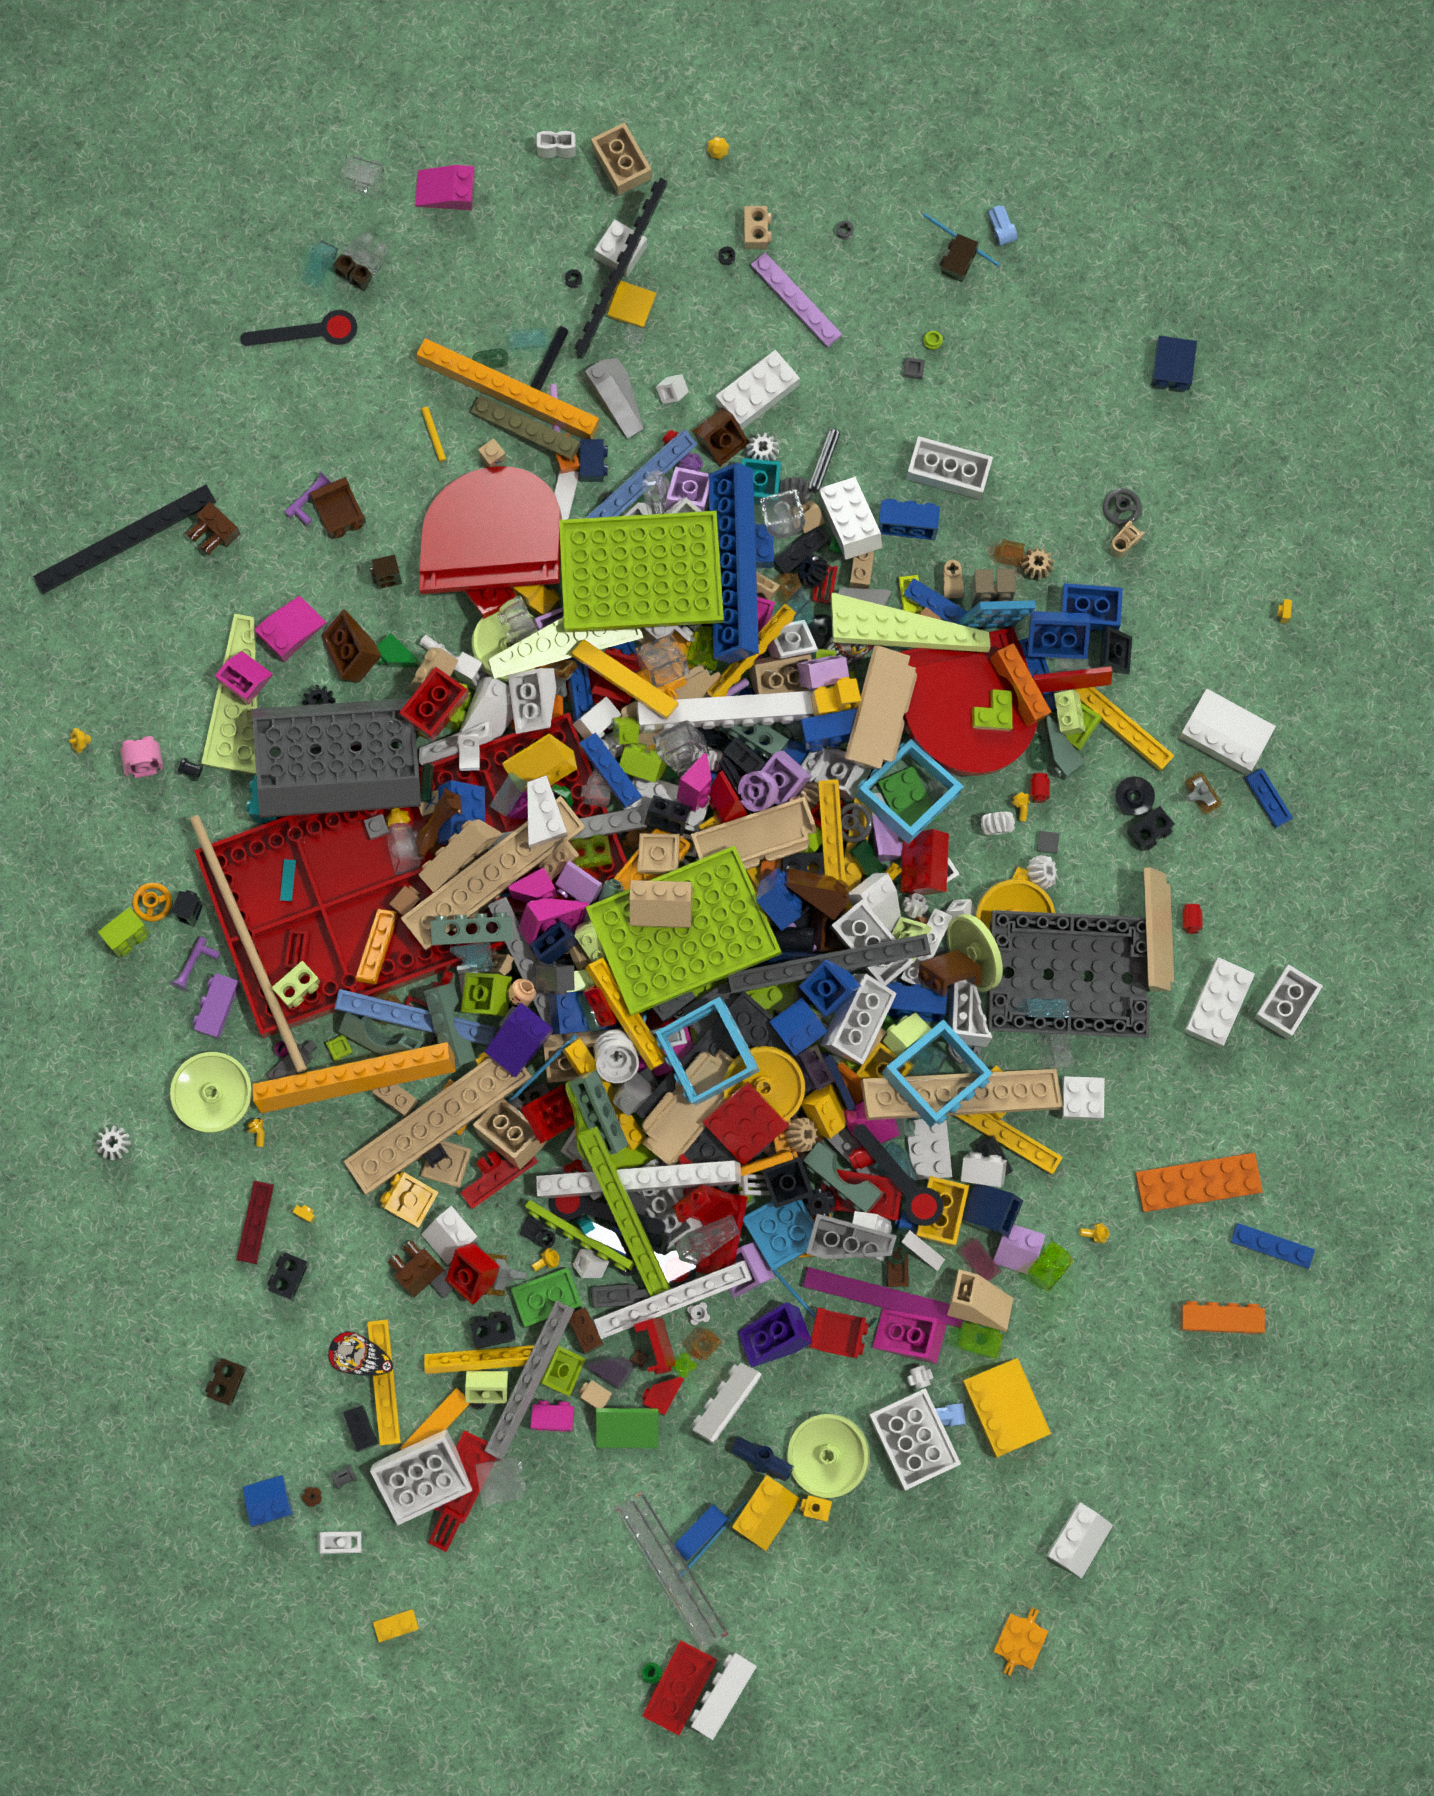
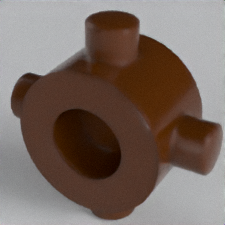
M636 1350L634 1358H631V1362H635L641 1368L644 1367L643 1364L649 1357L640 1352V1350Z

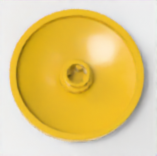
M1008 879L995 884L986 891L978 904L976 918L982 921L989 929L992 910L1055 913V908L1048 894L1038 885L1023 879Z
M761 1046L749 1049L760 1071L724 1090L725 1100L745 1082L749 1081L786 1121L789 1120L800 1108L805 1095V1080L800 1066L793 1057L778 1048ZM738 1055L729 1065L724 1081L747 1069L741 1055Z

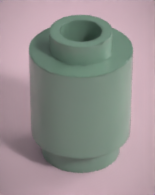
M801 721L782 724V732L787 738L795 739L802 734Z
M616 879L605 881L599 901L623 892L624 887L621 885V882Z

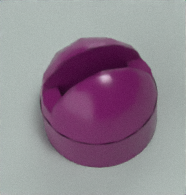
M284 1041L277 1042L274 1046V1053L280 1058H284V1056L286 1057L289 1054L286 1046L278 1053L281 1046L285 1045Z

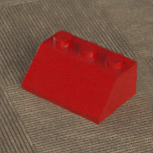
M435 667L399 714L419 733L433 742L469 697L468 689Z

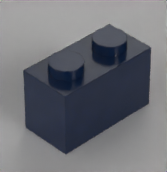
M580 439V481L604 482V476H608V464H604V457H608V446H604V439Z
M560 920L530 943V946L540 961L549 964L553 963L579 942L574 936L573 928Z

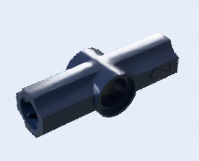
M738 1437L731 1450V1453L750 1462L756 1472H768L784 1482L788 1480L794 1468L790 1463L775 1456L770 1447L764 1445L758 1447L742 1437Z

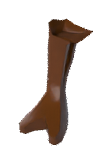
M445 787L441 799L434 807L429 822L417 834V855L419 857H423L429 851L435 858V853L441 848L440 844H438V831L440 827L455 814H463L460 795L449 791Z

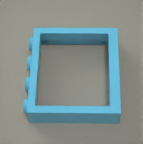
M911 739L906 744L902 743L898 747L894 761L883 762L884 765L881 769H874L870 774L871 777L867 781L864 779L857 786L859 790L855 797L909 844L960 795L964 786ZM907 753L948 789L911 827L869 790Z
M721 997L712 1000L656 1031L658 1036L656 1039L657 1044L661 1050L664 1048L667 1054L665 1060L669 1067H674L676 1071L674 1077L679 1085L682 1084L685 1089L683 1092L684 1097H686L688 1103L691 1102L695 1106L760 1071ZM718 1010L747 1069L697 1096L668 1037Z
M943 1019L886 1066L881 1074L931 1128L936 1123L938 1125L942 1124L948 1118L946 1115L950 1111L954 1114L962 1106L960 1103L963 1100L968 1102L976 1095L974 1092L976 1089L980 1088L982 1090L989 1084L990 1081L988 1079L993 1073ZM941 1035L979 1077L936 1113L898 1070Z

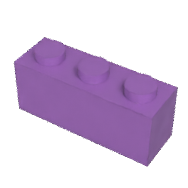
M215 973L214 978H210L207 985L209 991L207 996H203L200 1003L201 1012L195 1016L193 1021L194 1030L197 1033L219 1040L238 992L239 981Z

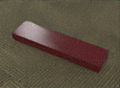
M254 1181L237 1261L257 1265L274 1184Z

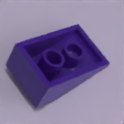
M520 1003L485 1050V1053L514 1077H517L554 1032V1029Z
M788 1302L738 1331L750 1367H756L796 1353L812 1343L800 1308Z

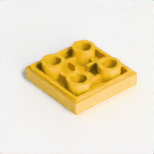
M621 281L607 317L644 329L657 293Z

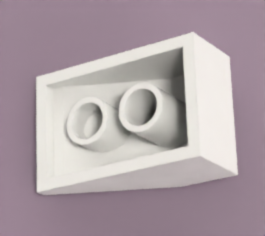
M539 668L508 675L516 734L550 728L556 694L554 668Z
M481 677L460 732L489 721L493 726L492 741L500 738L514 717L510 686L496 678Z
M874 873L849 892V901L853 907L863 900L889 932L892 933L901 917L897 890L888 873Z

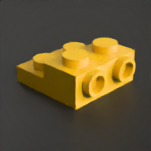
M405 1172L396 1173L390 1182L393 1185L390 1191H386L381 1197V1208L419 1228L439 1192Z

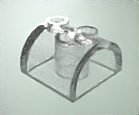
M797 489L759 499L769 534L777 538H788L796 535L803 529L805 518Z
M521 595L509 600L500 607V614L497 617L500 624H506L508 628L505 634L509 643L514 642L516 644L537 632Z
M409 823L391 824L386 837L395 875L415 870L421 865V861L424 860V856L419 857L417 855L416 842L418 831H413L412 825Z

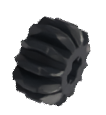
M811 554L810 556H805L804 561H801V566L797 568L799 570L797 574L799 582L809 588L821 587L822 581H826L825 577L829 575L827 570L830 566L827 565V561L818 555Z
M316 684V690L309 687L308 691L310 694H303L306 700L302 701V705H316L315 700L319 701V698L323 701L321 704L335 703L336 699L332 697V690L327 691V686H323L320 690L319 685Z

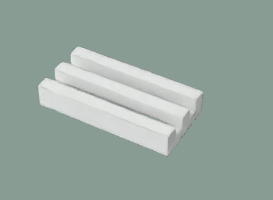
M748 1174L741 1177L742 1183L739 1185L743 1187V1191H740V1195L771 1196L769 1191L748 1189L768 1188L765 1183H748V1180H765L763 1175Z

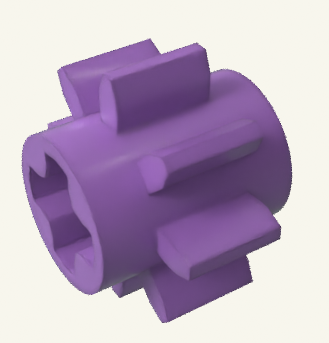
M690 452L679 462V468L700 472L703 466L701 457Z

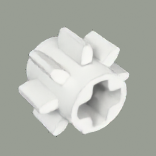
M918 893L909 894V897H905L902 904L905 906V913L912 918L916 916L922 917V914H925L929 907L926 905L927 900L925 897Z
M923 1365L910 1370L911 1375L907 1377L910 1386L915 1385L916 1390L931 1385L929 1381L933 1379L931 1369L926 1370Z

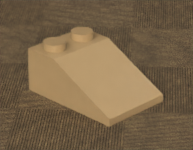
M431 647L425 654L408 690L416 692L435 667L451 676L459 660L441 648Z

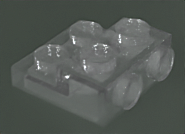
M656 470L650 472V475L641 483L648 515L663 514L665 512L664 509H666V502L663 496L668 492L669 481L667 477L665 478L664 472Z
M516 1455L504 1457L503 1460L498 1458L496 1461L475 1464L482 1506L523 1499L526 1486L525 1481L520 1480L519 1472H523L521 1460H517Z

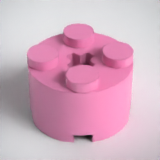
M147 736L142 738V740H126L122 742L120 754L123 771L126 776L134 774L135 778L156 774V770L159 768L160 770L163 769L160 744L154 741V737Z

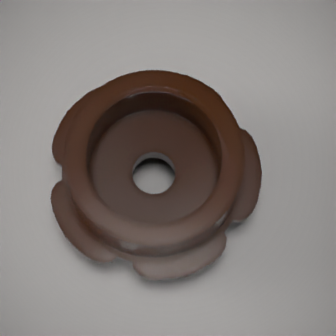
M307 1487L302 1494V1501L308 1507H315L316 1504L319 1505L322 1501L321 1490L317 1487Z

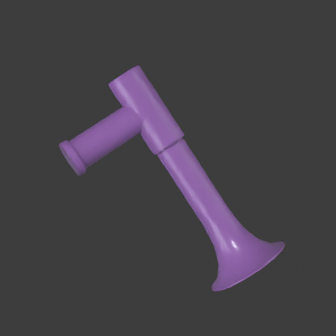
M320 470L319 478L314 485L285 511L290 518L296 514L306 526L312 522V519L301 510V507L311 498L310 492L331 483Z
M199 936L181 975L177 980L170 981L169 983L180 990L188 992L189 990L186 987L187 979L200 954L203 953L218 960L221 952L206 947L207 940Z

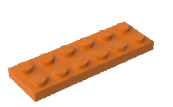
M1255 1153L1135 1173L1143 1213L1263 1193Z

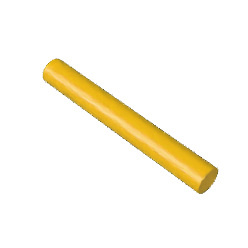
M423 407L421 411L439 462L445 461L446 457L429 407Z

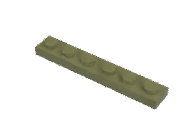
M481 395L471 410L473 415L571 461L581 445L579 441Z

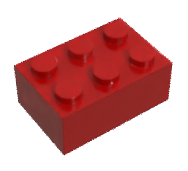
M929 829L923 830L909 844L903 840L901 892L911 895L914 893L929 895L947 892L949 833Z

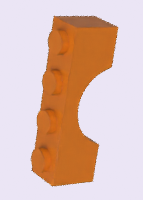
M1014 643L998 650L990 660L999 676L1005 677L1015 689L1019 702L1018 711L1028 727L1043 720L1051 713V710Z

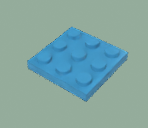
M1035 601L979 602L959 619V625L975 629L979 626H985L986 629H993L997 626H1003V628L1015 627L1018 622H1021L1024 617L1030 615L1036 609Z
M802 1200L776 1209L773 1201L744 1216L743 1219L745 1227L772 1272L807 1252L815 1223Z

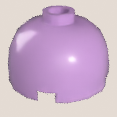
M764 771L750 772L745 774L739 782L738 794H741L743 799L741 802L748 810L755 812L768 809L778 798V784L769 773Z

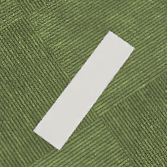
M909 1230L902 1243L938 1271L945 1259Z

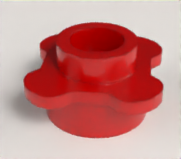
M575 1159L573 1163L566 1164L563 1167L566 1174L574 1173V1169L577 1170L576 1173L587 1172L583 1169L582 1161L579 1159Z

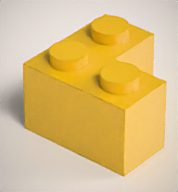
M544 584L513 587L518 601L538 616L554 611L560 604L558 593L551 588L549 590L546 589Z
M843 677L835 683L833 688H816L811 695L814 715L820 716L856 709L861 702L856 678Z

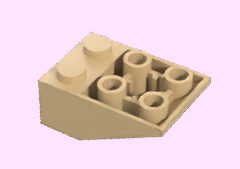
M959 1269L953 1285L947 1315L1007 1332L1013 1297L980 1275Z

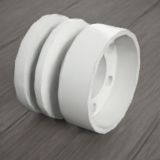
M611 1030L601 1034L596 1040L594 1057L599 1075L611 1083H624L630 1080L638 1070L639 1061L636 1047L627 1033L620 1030Z

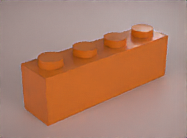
M1186 1301V1305H1182L1180 1309V1331L1265 1333V1308H1259V1304H1247V1307H1239V1303H1227V1306H1219L1218 1302H1206L1205 1306L1198 1305L1196 1301Z

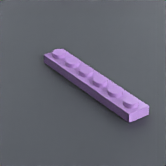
M766 253L751 264L756 273L827 348L842 336V333Z

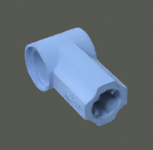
M999 205L989 210L988 215L994 227V236L999 241L997 243L998 246L1018 240L1014 224L1010 223L1005 207Z
M963 1404L936 1408L943 1426L948 1425L950 1427L966 1424Z

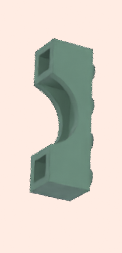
M454 982L425 990L424 995L438 1043L448 1042L455 1055V1067L476 1060L471 1041L460 1036L454 1025L453 1013L455 1006L459 1002Z
M351 1013L345 1014L338 1031L381 1056L422 1048L424 1043L407 1033L398 1038L387 1037L375 1028L371 1018Z
M818 1142L804 1159V1162L807 1163L806 1168L814 1174L819 1173L823 1177L821 1180L829 1187L833 1185L837 1188V1194L843 1199L847 1200L849 1198L854 1203L852 1206L859 1212L864 1211L865 1213L870 1212L884 1195V1192L869 1180L857 1185L845 1182L839 1176L836 1169L838 1154L823 1142Z

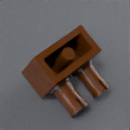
M211 502L196 515L198 523L186 533L194 543L206 531L212 534L200 546L208 556L220 544L228 547L240 535L238 527Z
M409 1241L407 1243L411 1248L405 1244L403 1250L412 1260L405 1264L399 1255L396 1254L392 1256L395 1262L390 1258L388 1264L397 1272L394 1275L395 1278L415 1298L444 1269L425 1248L421 1251L414 1241Z

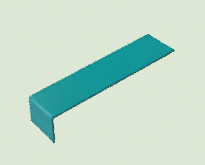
M284 859L279 901H292L296 860Z
M586 1214L576 1220L585 1235L596 1229Z

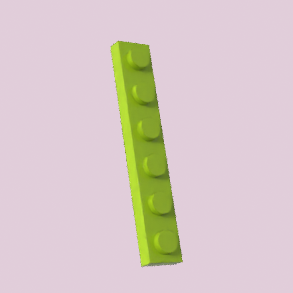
M529 1200L525 1207L529 1209L528 1214L537 1219L540 1216L547 1220L545 1222L546 1225L555 1230L557 1227L564 1230L562 1234L571 1240L574 1237L581 1240L580 1245L588 1250L591 1248L596 1249L599 1257L606 1261L608 1258L614 1260V1266L623 1271L626 1268L630 1271L633 1269L634 1262L601 1242L586 1236L581 1230L533 1201Z

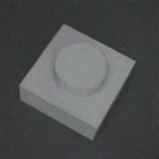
M383 814L364 820L371 840L390 834Z

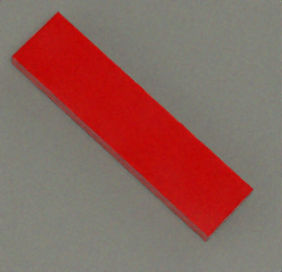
M1109 666L1033 675V679L1041 693L1107 686L1112 684V668Z

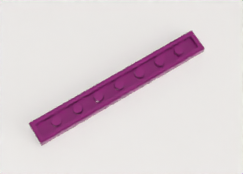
M811 1267L807 1268L803 1284L804 1288L884 1309L936 1318L946 1325L957 1328L962 1327V1319L947 1315L948 1303Z

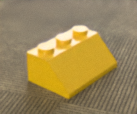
M551 734L544 736L503 762L505 770L521 792L527 790V782L547 776L551 786L577 770L574 751Z
M929 1176L927 1187L939 1193L943 1200L944 1209L942 1216L934 1224L929 1226L918 1225L916 1236L933 1243L953 1247L957 1243L969 1185Z
M766 1475L732 1526V1529L766 1551L800 1498Z

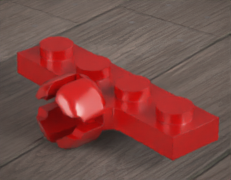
M490 1151L486 1156L492 1165L489 1166L484 1157L478 1159L476 1165L482 1173L481 1178L460 1193L471 1209H473L537 1164L538 1160L536 1157L533 1156L519 1170L507 1159H501L496 1151Z

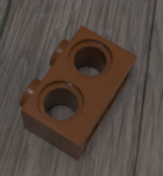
M586 1307L574 1312L569 1322L585 1355L604 1346Z

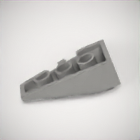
M619 359L601 360L586 369L585 379L625 437L629 439L642 431L643 425L630 378Z
M817 1214L806 1254L824 1259L891 1256L897 1236Z

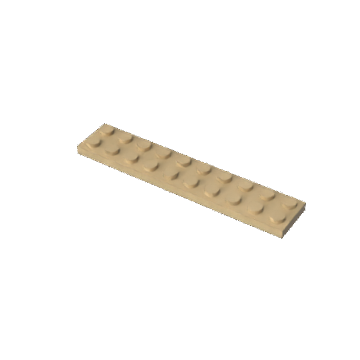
M561 796L555 801L565 825L567 836L529 849L527 821L401 917L402 921L425 950L432 946L430 921L434 920V916H446L447 920L455 919L454 915H467L468 919L506 890L509 885L515 883L544 861L563 841H570L585 829L583 823ZM448 924L445 928L446 933L451 932L456 926Z
M490 1057L350 1156L344 1163L364 1193L368 1195L390 1180L396 1173L398 1174L418 1160L424 1153H428L435 1148L438 1143H442L522 1086L532 1076L527 1068L524 1067L519 1075L514 1077Z
M1057 1069L992 1072L993 1074L988 1079L990 1081L989 1084L982 1090L980 1088L974 1091L976 1095L968 1102L963 1100L960 1103L962 1106L954 1114L950 1111L946 1116L1059 1110L1063 1107ZM976 1073L910 1076L904 1078L937 1113L979 1076ZM886 1078L862 1079L861 1086L867 1120L920 1117Z

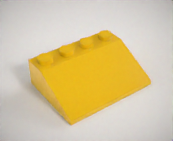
M1018 1358L962 1381L994 1458L1051 1434Z

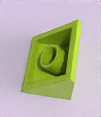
M557 1345L540 1384L570 1397L586 1359Z

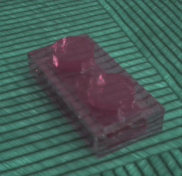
M978 1239L961 1250L978 1275L987 1281H990L1002 1272Z

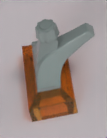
M561 660L534 668H554L556 681L555 695L558 694L561 697H565L568 694L565 681L573 675V672L578 667L575 661Z
M1202 771L1185 781L1186 786L1191 792L1186 796L1188 802L1196 801L1205 815L1223 805Z
M487 1254L500 1268L495 1282L484 1295L505 1296L506 1284L515 1280L527 1279L526 1272H520L508 1267L507 1255Z

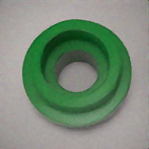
M648 1663L642 1669V1678L649 1684L657 1683L662 1677V1669L656 1663ZM655 1670V1675L650 1677V1672Z

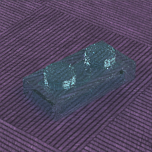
M1026 999L1025 1007L1028 1017L1068 1018L1069 1009L1066 1000Z

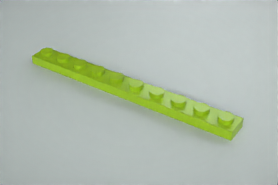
M596 1126L579 1133V1141L650 1297L670 1290L671 1288L598 1127Z

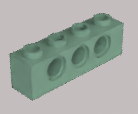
M755 723L749 727L740 724L734 725L731 728H724L723 726H715L713 728L726 734L731 741L737 737L766 763L775 752L786 751L789 739L769 726L762 725V723ZM749 731L752 734L746 735L743 732ZM760 742H766L768 745H762Z
M507 912L495 913V917L488 918L487 914H475V918L467 919V915H454L455 919L447 920L446 916H434V920L430 921L431 945L513 941L512 916H507ZM491 921L497 924V930L492 934L486 930V925ZM454 924L457 928L456 934L449 936L445 931L446 926ZM467 924H476L477 931L475 934L470 935L466 932Z
M595 1070L582 1074L571 1081L569 1085L574 1097L576 1093L577 1104L588 1129L598 1127L610 1155L619 1152L629 1145L598 1071Z

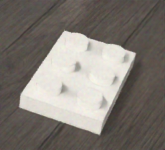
M923 1119L914 1120L915 1136L907 1138L911 1180H929V1176L941 1179L952 1178L947 1121L945 1120L940 1125L936 1123L930 1128Z

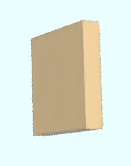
M640 834L638 874H666L679 869L680 834Z
M443 1141L440 1144L449 1158H444L435 1164L433 1169L426 1160L421 1177L460 1188L472 1149Z

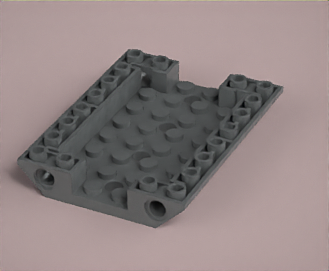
M410 698L252 709L260 818L420 807V781L415 728L399 714ZM393 742H399L402 746L394 749L390 745ZM355 744L360 745L362 747L361 750L357 752L352 751L350 748L352 745ZM318 747L321 749V752L319 754H312L310 750ZM279 750L281 754L278 757H273L270 755V752Z
M992 910L989 931L999 948L1003 969L1005 967L1011 968L1013 976L1005 978L1002 974L999 985L987 991L986 1016L988 1031L1149 1038L1150 998H1147L1146 917ZM1044 969L1052 971L1053 977L1051 980L1043 978L1042 972ZM1084 971H1089L1092 974L1090 982H1085L1082 979ZM1123 973L1131 975L1132 981L1129 984H1125L1122 981Z

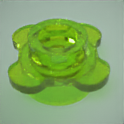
M682 1353L673 1368L677 1369L680 1372V1376L685 1378L688 1377L691 1370L697 1368V1363L690 1359L688 1353Z

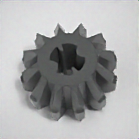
M786 477V479L781 480L778 492L779 498L784 503L788 502L789 505H803L809 501L811 491H809L810 483L807 479H802V477Z

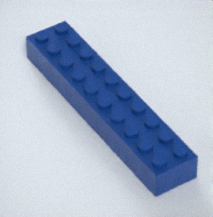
M734 463L709 474L710 511H717L724 623H713L714 659L730 664L759 654L753 469L739 463Z

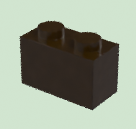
M957 234L955 239L952 238L948 246L950 251L947 256H943L940 263L942 273L963 282L978 251L979 242Z

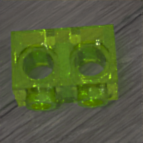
M599 834L587 840L576 838L570 843L575 850L583 849L586 852L584 856L577 857L572 862L579 868L584 869L612 864L608 836L603 837L602 834ZM596 846H603L605 851L601 854L594 851Z

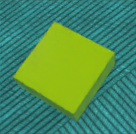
M345 1035L326 1042L335 1062L353 1053Z

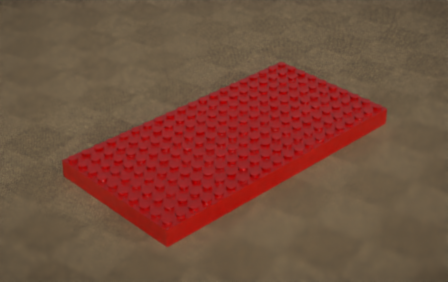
M570 713L551 719L550 728L520 734L515 732L479 745L480 770L460 771L459 753L418 768L420 796L438 790L439 786L451 780L485 787V823L501 833L515 831L526 823L528 819H512L509 817L511 800L523 792L518 790L505 770L503 762L544 736L551 734L574 751L577 770L554 783L560 787L565 786L571 791L573 804L570 808L579 819L608 813L587 757L579 746L580 739L573 726L574 723ZM419 807L399 808L408 811L411 820L404 828L397 830L388 827V822L386 821V817L392 809L292 815L211 844L272 987L292 970L284 969L289 929L310 931L306 965L319 978V987L312 994L307 993L303 997V1002L297 1007L293 1006L292 1008H289L275 993L290 1029L337 1012L338 1010H334L339 989L377 997L455 968L462 963L471 962L508 948L505 941L432 945L429 949L425 950L402 921L401 917L403 916L389 905L404 886L407 888L412 886L419 892L418 897L420 900L414 907L434 893L419 876L423 871L422 866L429 860L432 861L434 859L429 851L423 857L417 855V834L430 820H423ZM383 814L390 834L371 840L364 820ZM616 834L569 842L579 854L572 863L602 883V888L605 881L614 879L627 863ZM202 847L195 849V855L260 1035L264 1039L280 1033ZM284 859L296 860L292 901H279ZM538 864L536 867H534L532 870H530L527 874H525V875H524L523 877H521L519 880H521V879L527 877L528 875H530V874H532V873H534V872L540 870V869H541V868L539 867L540 864ZM558 878L552 881L557 896L554 899L574 901L570 897L564 898L557 893L558 889L555 884ZM507 888L502 893H509V889ZM507 897L520 924L527 902ZM489 907L482 913L487 914V918L493 917ZM377 910L397 912L398 917L377 983L358 982L356 975ZM492 921L486 925L487 932L495 933L497 924ZM471 923L466 928V932L470 935L475 934L477 931V926L474 923ZM453 930L448 933L449 936L456 934ZM294 934L290 964H293L297 934ZM302 935L298 964L301 960L304 935ZM302 976L300 983L307 984L310 981V976ZM287 989L285 997H292L295 994V990Z

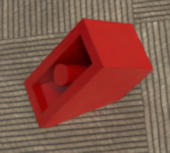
M677 1377L652 1385L651 1389L646 1388L641 1398L644 1400L643 1405L650 1409H658V1413L665 1416L684 1378Z

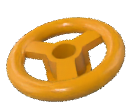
M159 883L142 885L133 896L132 905L134 912L145 921L154 922L163 919L172 907V896L169 890ZM152 888L158 889L161 892H163L164 895L158 897L156 893H146L145 890ZM140 896L142 897L143 904L147 907L146 914L139 908L138 900ZM150 899H155L153 904H149ZM166 901L164 910L158 915L152 916L154 908L159 903Z

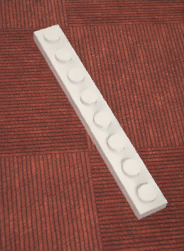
M744 1260L594 1320L600 1338L603 1339L634 1326L633 1324L659 1317L750 1281L752 1278Z

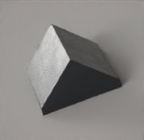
M1106 626L1102 633L1099 668L1111 666L1112 673L1130 674L1132 636Z
M800 1156L762 1170L775 1209L814 1195Z

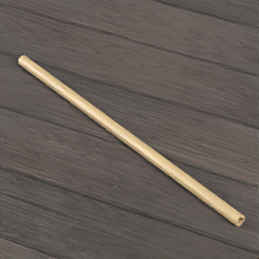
M193 816L190 818L192 826L297 1073L303 1072L307 1068L200 816Z

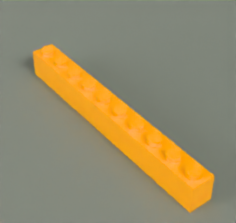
M426 338L416 354L419 364L551 425H556L560 429L582 439H593L599 428L598 417Z
M448 1042L255 1083L253 1084V1101L261 1113L452 1073L456 1072L455 1055Z

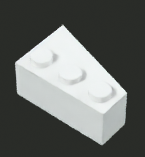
M547 776L527 782L529 849L567 836V831Z
M966 979L951 984L949 987L948 1025L966 1045L987 1047L992 1036L991 1032L988 1031L986 1016L983 1015L977 987Z

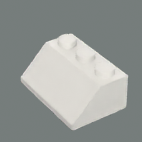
M1079 1502L1046 1557L1082 1579L1113 1525L1101 1515Z

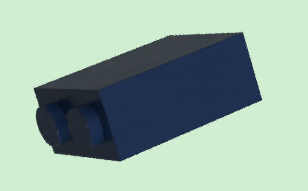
M1159 335L1156 342L1151 385H1155L1158 389L1175 388V391L1178 392L1190 390L1197 341Z
M974 1184L964 1208L962 1221L969 1226L1008 1238L1024 1200L1014 1193L987 1185Z

